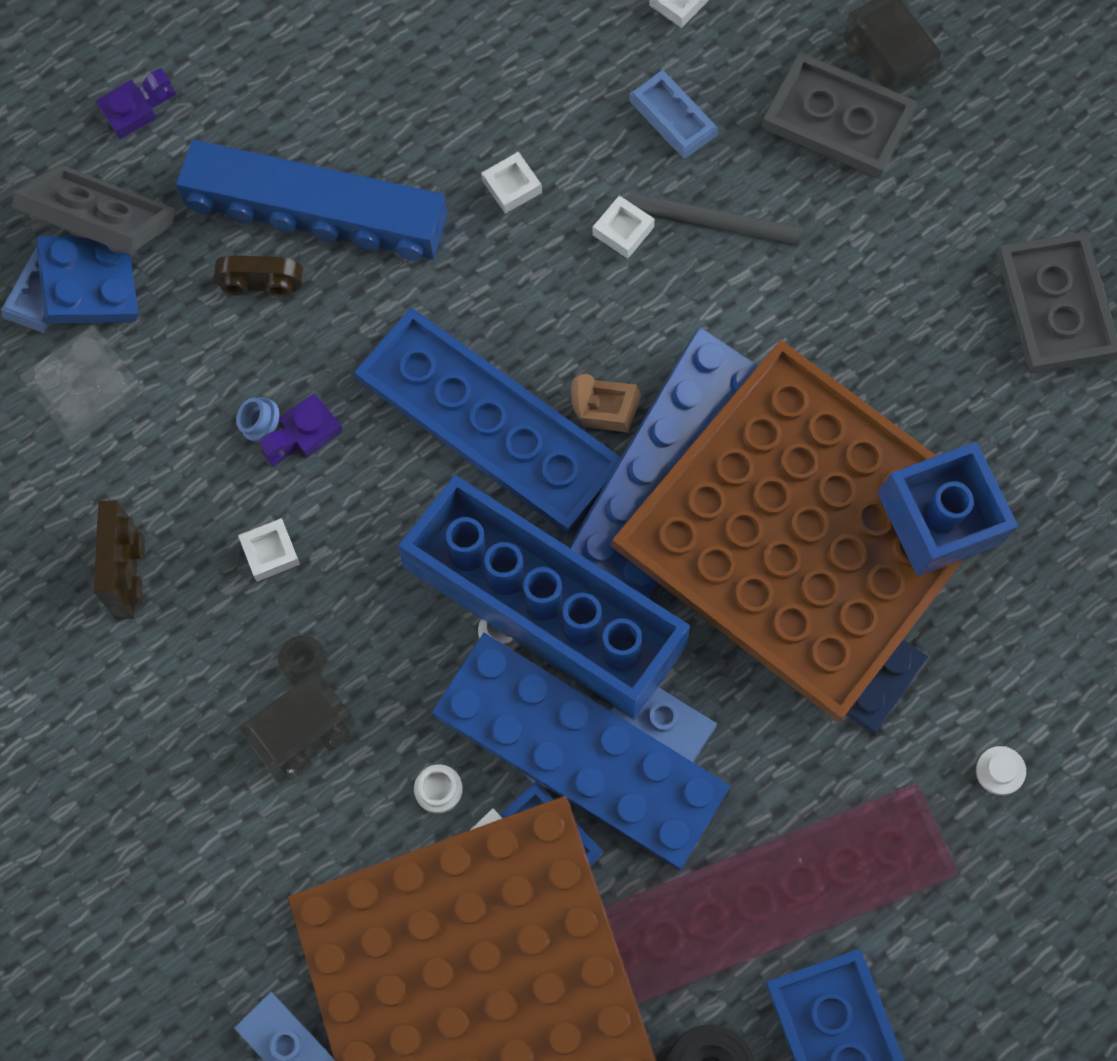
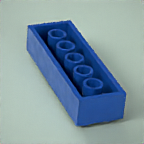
M456 475L452 477L398 545L403 568L480 619L487 621L489 625L506 636L511 637L515 642L633 720L688 646L689 624Z

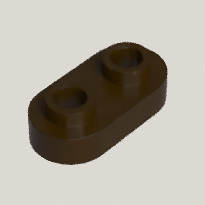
M223 256L215 261L213 281L221 287L223 292L230 295H245L250 290L266 291L272 296L286 297L301 288L303 267L300 263L284 257Z

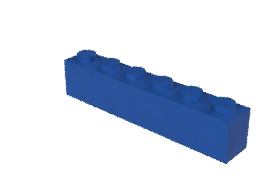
M194 139L191 141L176 183L184 205H187L188 208L197 213L209 214L211 211L228 214L232 219L241 223H251L253 220L270 223L273 228L282 232L289 233L297 229L310 232L316 238L327 242H333L336 239L351 241L358 247L368 251H377L379 248L396 251L398 255L409 260H420L421 257L434 260L448 215L445 194Z

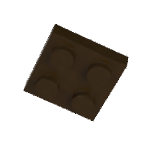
M118 500L98 501L94 593L115 619H134L135 604H141L143 598L142 579L140 576H136L137 560H143L145 554L144 535L142 532H138L132 516L126 514Z

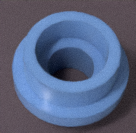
M266 397L250 398L238 410L236 417L237 427L247 439L259 442L266 435L276 430L279 421V409L274 401Z

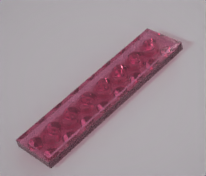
M918 783L606 906L605 910L637 1005H640L953 879L959 873Z

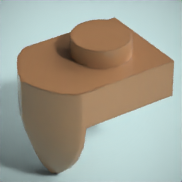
M589 374L576 376L571 384V402L579 423L584 428L629 433L642 395L638 385L598 381Z

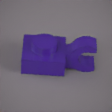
M162 68L151 72L144 79L141 87L138 88L131 79L97 99L96 103L119 139L157 119L152 108L177 94L170 85V80Z
M314 393L279 417V425L283 430L274 431L266 435L258 443L263 449L262 455L274 467L297 449L308 458L343 431L341 424Z

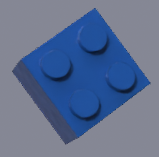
M977 441L892 472L877 492L917 577L1002 545L1019 527Z

